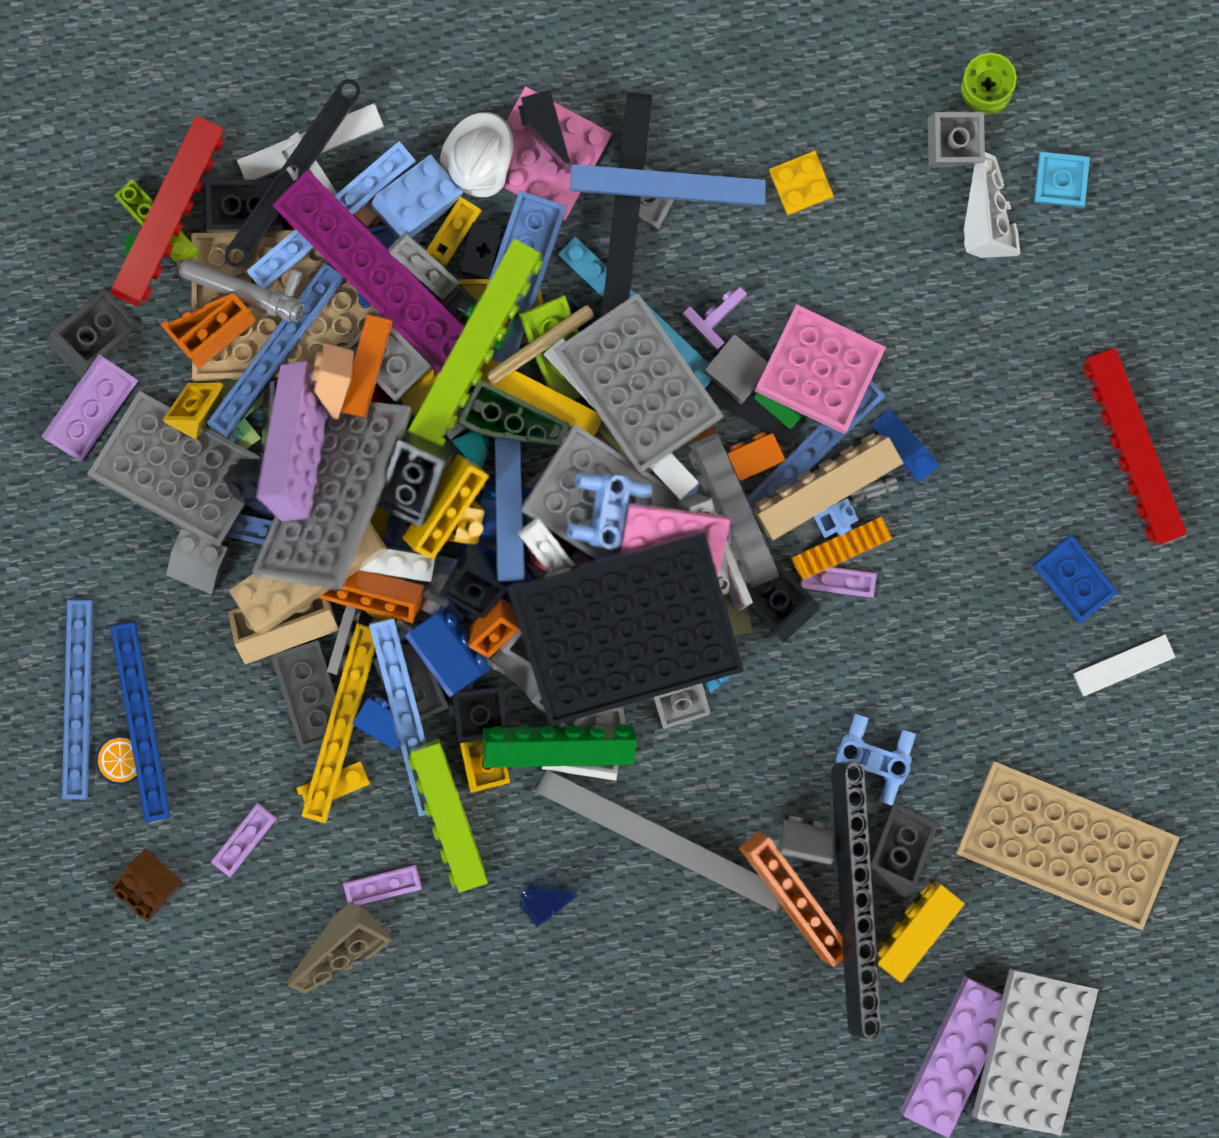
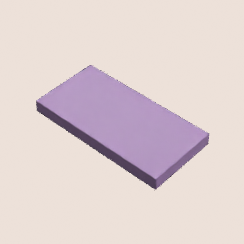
M99 354L41 437L82 462L138 380Z

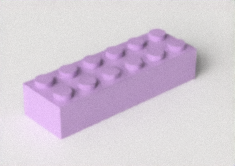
M307 361L280 366L257 498L282 522L309 518L310 510L313 506L314 486L317 483L318 463L321 459L320 450L324 440L325 421L328 417L326 407L314 391L316 381L312 380L314 368Z
M964 976L900 1110L904 1117L947 1138L950 1137L987 1059L1003 997L1002 993Z

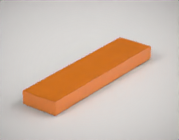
M367 315L352 366L351 379L340 412L366 419L393 324L391 320Z

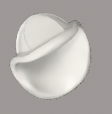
M479 112L466 117L450 133L443 145L440 163L442 168L463 192L475 197H490L497 194L504 187L514 147L513 135L509 124L497 114Z

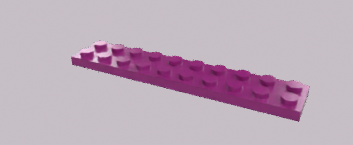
M307 170L272 206L385 319L391 320L393 322L392 326L440 374L465 327Z

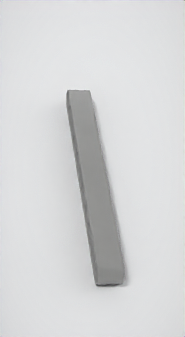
M551 770L545 771L536 789L537 793L780 913L782 909L781 904L761 877L755 874L754 871L740 864L737 865L731 862L732 860L718 853L715 854L709 851L708 848L696 842L693 843L687 840L686 837L674 831L671 832L665 829L664 826L647 820L641 815L625 809L619 804L603 798L597 793L581 787L561 775L553 773Z

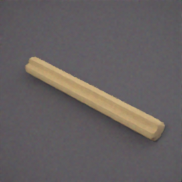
M589 306L582 307L486 373L488 380L492 384H496L593 318L594 314Z

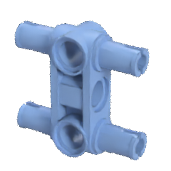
M578 473L575 486L596 491L591 526L569 524L567 537L588 541L592 546L608 549L620 548L623 541V527L628 497L650 498L652 492L651 484L631 481L627 476L602 473L597 476ZM613 480H616L617 487L612 492L610 485ZM607 530L609 537L607 541L603 542L602 535Z
M855 714L848 735L845 734V737L843 736L838 748L836 763L857 762L862 765L864 770L884 776L885 783L879 801L893 806L899 785L905 782L906 776L910 772L912 756L909 755L916 734L902 730L896 750L889 752L864 743L862 738L869 718ZM854 745L857 750L856 755L850 759L844 756L845 747ZM895 761H901L904 769L900 774L896 775L892 772L891 766Z

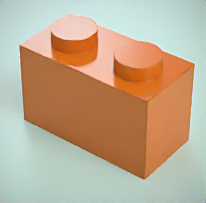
M766 432L760 433L752 437L754 442L744 445L741 442L729 448L731 452L726 456L738 482L785 461L773 433L767 435Z
M501 598L483 619L479 617L469 626V647L489 658L520 630L513 605Z

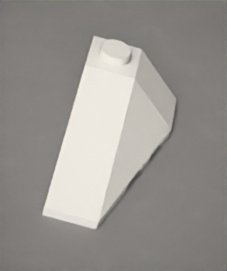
M986 152L985 162L974 165L964 225L966 252L980 258L1020 255L1018 230L1016 223L1009 224L1006 211L1010 210L1011 206L1009 201H1006L1000 193V189L1004 187V182L996 156Z

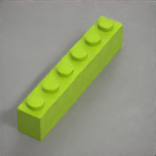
M438 738L412 747L410 750L411 755L407 756L411 770L417 771L419 779L416 780V785L419 793L425 794L427 800L424 803L426 814L428 817L432 816L435 825L432 826L433 834L436 841L441 840L443 845L440 853L444 864L449 863L451 872H448L452 887L457 886L459 893L487 884V875L440 739Z

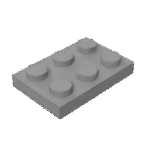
M392 326L376 382L397 403L432 369V366ZM362 331L345 347V349L354 351L353 359L356 356Z

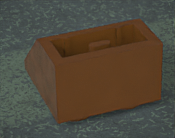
M144 849L125 868L110 890L115 893L119 900L124 901L132 908L137 916L143 918L148 923L183 881L147 849Z

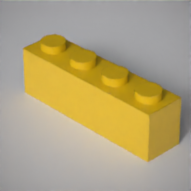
M458 454L448 468L423 526L419 527L412 523L403 539L413 550L434 560L489 476L477 464Z

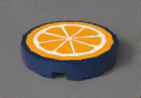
M117 735L104 741L96 752L95 760L97 770L103 779L118 785H124L136 780L137 774L130 736Z

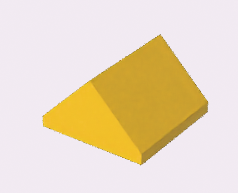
M187 383L163 418V421L197 440L207 425L208 420L221 404L224 386L222 383Z
M483 740L460 743L471 793L510 783L507 767L484 768L482 756Z

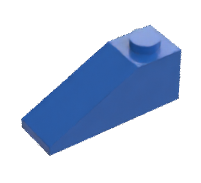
M891 410L871 424L877 434L890 438L903 462V467L916 483L923 480L940 466L923 444Z

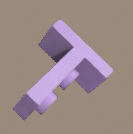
M741 287L736 291L732 288L722 297L724 302L718 308L714 305L704 314L705 320L691 307L683 312L682 316L717 352L724 345V342L712 328L746 297L747 293Z

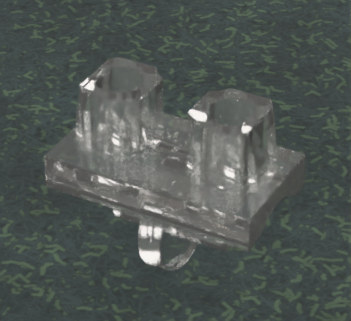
M439 573L433 577L432 582H427L423 594L425 599L421 608L423 611L434 616L440 606L446 608L449 600L441 596L440 592L449 577L448 574Z

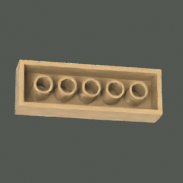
M869 434L861 439L862 444L857 447L849 446L840 452L841 456L833 461L831 458L818 465L820 469L815 472L807 471L798 476V482L791 486L785 484L776 490L777 494L768 499L765 496L754 503L755 507L751 509V512L764 535L775 540L903 464L890 438L880 434Z
M370 521L347 578L388 551ZM252 574L230 589L229 592L255 633L265 634L331 588L259 578Z

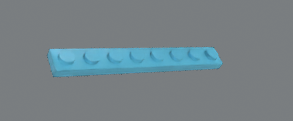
M574 237L558 256L603 298L607 266L582 242ZM630 289L631 298L636 294ZM647 305L705 389L712 381L703 373L709 363Z

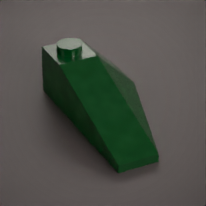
M479 380L458 422L459 425L479 435L557 447L560 446L570 425L482 380Z

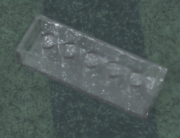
M718 433L690 444L692 452H689L688 455L695 471L701 470L702 474L698 478L704 492L711 493L716 514L729 516L730 518L727 538L730 537L732 543L728 544L733 559L735 558L736 561L740 560L742 566L738 567L743 582L745 584L750 583L751 588H754L779 577L777 568Z

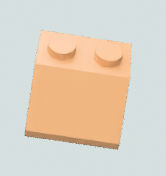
M325 343L322 353L317 352L312 380L316 381L315 393L331 416L338 419L351 379L354 351Z

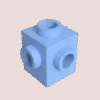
M848 498L835 503L814 516L824 538L836 532L840 536L852 530L850 525L858 521L854 508L851 506Z

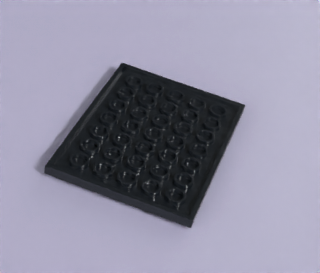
M705 529L507 585L550 726L744 672Z

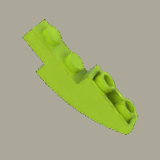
M132 179L114 196L143 225L154 201ZM182 231L178 237L173 235L170 244L174 246L169 256L176 263L180 259L188 258L193 260L200 253Z

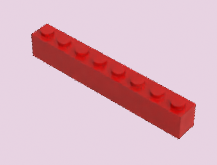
M197 115L195 116L112 287V296L138 308L142 301L147 302L152 292V288L149 285L152 279L158 280L163 269L159 264L163 257L168 259L174 246L170 244L173 235L179 236L184 225L180 221L184 214L189 215L194 204L190 200L194 193L199 194L204 184L201 177L204 171L209 173L215 160L211 156L214 150L219 152L225 139L221 135L224 128Z
M1116 347L1083 360L1085 364L1082 366L1084 376L1087 380L1091 379L1094 387L1091 389L1092 397L1096 403H1100L1102 408L1100 418L1104 426L1108 425L1112 434L1109 435L1110 444L1113 449L1118 450L1120 455L1118 465L1123 473L1126 472L1129 481L1126 482L1128 491L1131 496L1135 495L1138 505H1135L1136 512L1140 519L1144 518L1147 528L1144 529L1147 540L1153 542L1154 546L1187 535Z

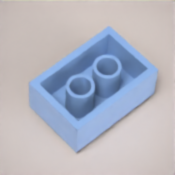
M430 154L377 193L370 208L397 239L404 232L413 237L451 209L457 203L463 191Z

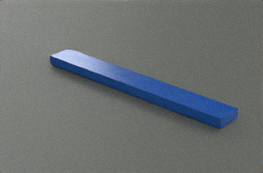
M135 621L112 625L110 627L145 823L171 818L137 625Z

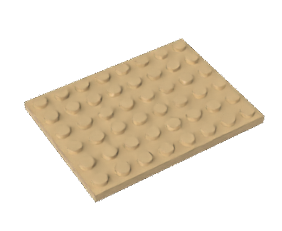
M294 230L267 231L248 261L239 268L230 266L225 259V251L238 232L192 233V244L200 251L193 261L257 285L246 271ZM314 248L270 285L267 290L284 293L293 269L301 272L293 296L298 299L324 262L330 266L332 265ZM233 249L229 253L230 261L233 263L241 262L243 252L239 249ZM345 279L283 365L307 361L314 368L317 352L322 353L325 343L345 348L363 330L367 315L377 317L380 313L373 306L362 309L357 290ZM192 282V312L205 307L204 305L227 295ZM241 301L249 309L256 322L201 368L198 369L192 362L193 381L238 380L280 324L282 316H272L264 309ZM280 369L275 374L273 379H278Z

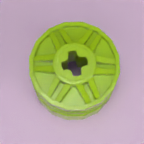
M990 52L980 54L970 61L965 69L961 86L962 99L969 109L974 112H984V115L998 113L1007 106L1012 98L1017 80L1015 68L1010 60L1001 54ZM985 83H989L991 91H986Z

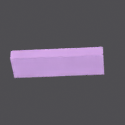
M830 567L802 581L800 579V585L804 589L874 598L877 573Z
M257 803L216 854L211 863L231 877L276 821L277 817Z
M416 865L343 883L347 902L351 901L356 905L422 889Z

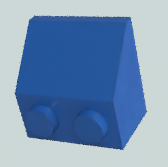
M381 696L368 698L353 725L392 749H400L401 745L389 701Z

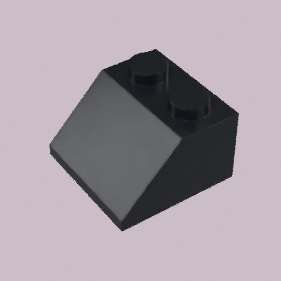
M470 545L457 560L440 595L483 619L507 592V585H510L511 580L499 581L497 560Z

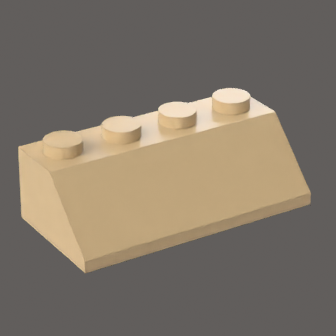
M320 598L315 599L265 634L255 633L240 607L228 611L234 644L244 664L257 661L339 630L331 602Z

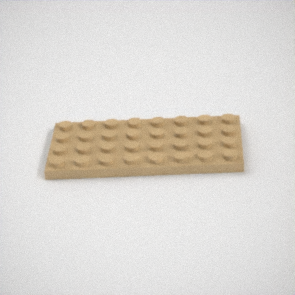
M992 761L955 854L1143 930L1180 837Z

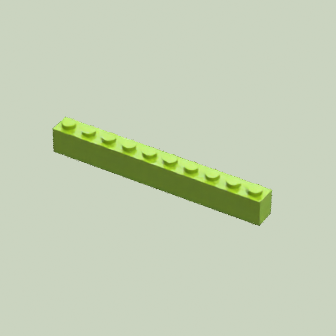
M513 239L408 431L444 446L446 439L443 436L447 429L452 430L458 419L455 415L459 407L464 408L470 398L468 391L471 385L476 386L482 376V372H480L484 362L488 364L495 352L492 349L496 340L499 342L502 340L507 330L504 327L508 318H514L519 308L516 303L520 296H526L531 287L529 280L532 274L537 275L543 265L540 252Z

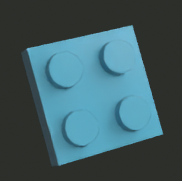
M1040 152L1038 156L1034 203L1083 208L1086 200L1090 157Z

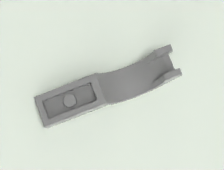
M501 648L492 659L487 658L488 665L512 680L526 693L531 702L546 714L532 669L502 652ZM585 717L558 725L560 727L578 726Z

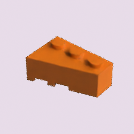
M234 293L210 302L200 310L182 314L183 317L174 321H166L160 324L198 369L256 322L249 309Z

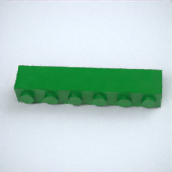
M623 724L617 726L593 725L577 727L571 725L567 727L543 726L528 728L520 726L517 728H483L482 756L484 768L634 765L637 739L633 726Z

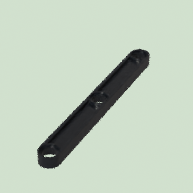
M345 79L338 85L225 251V259L230 266L239 268L248 261L280 214L272 205L298 180H289L285 175L286 170L291 166L298 168L300 171L299 178L307 170H310L360 96V86L355 80ZM347 84H351L356 88V94L352 98H347L342 94V88ZM233 249H239L243 252L241 262L233 263L230 261L229 253Z

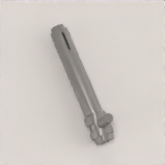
M188 258L180 259L177 263L176 273L180 277L225 295L234 293L241 301L264 309L272 316H282V319L287 322H298L303 315L305 305L299 299L293 297L301 272L292 269L285 291L282 293L279 291L272 292Z

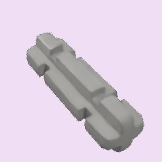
M893 476L886 478L885 481L880 480L867 484L850 495L853 502L862 501L865 497L868 499L884 494L887 490L889 492L897 490L899 488L898 481Z

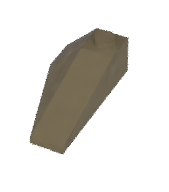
M350 901L330 920L288 979L287 985L306 994L331 980V973L335 970L344 968L348 971L353 968L351 962L364 955L366 960L375 956L392 939L366 909Z

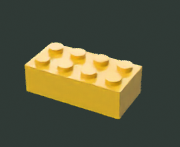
M936 880L932 884L930 882L925 884L920 891L922 896L918 902L915 903L913 901L904 911L906 917L901 923L896 921L888 932L891 934L886 942L881 940L876 946L877 964L900 983L904 981L965 904Z

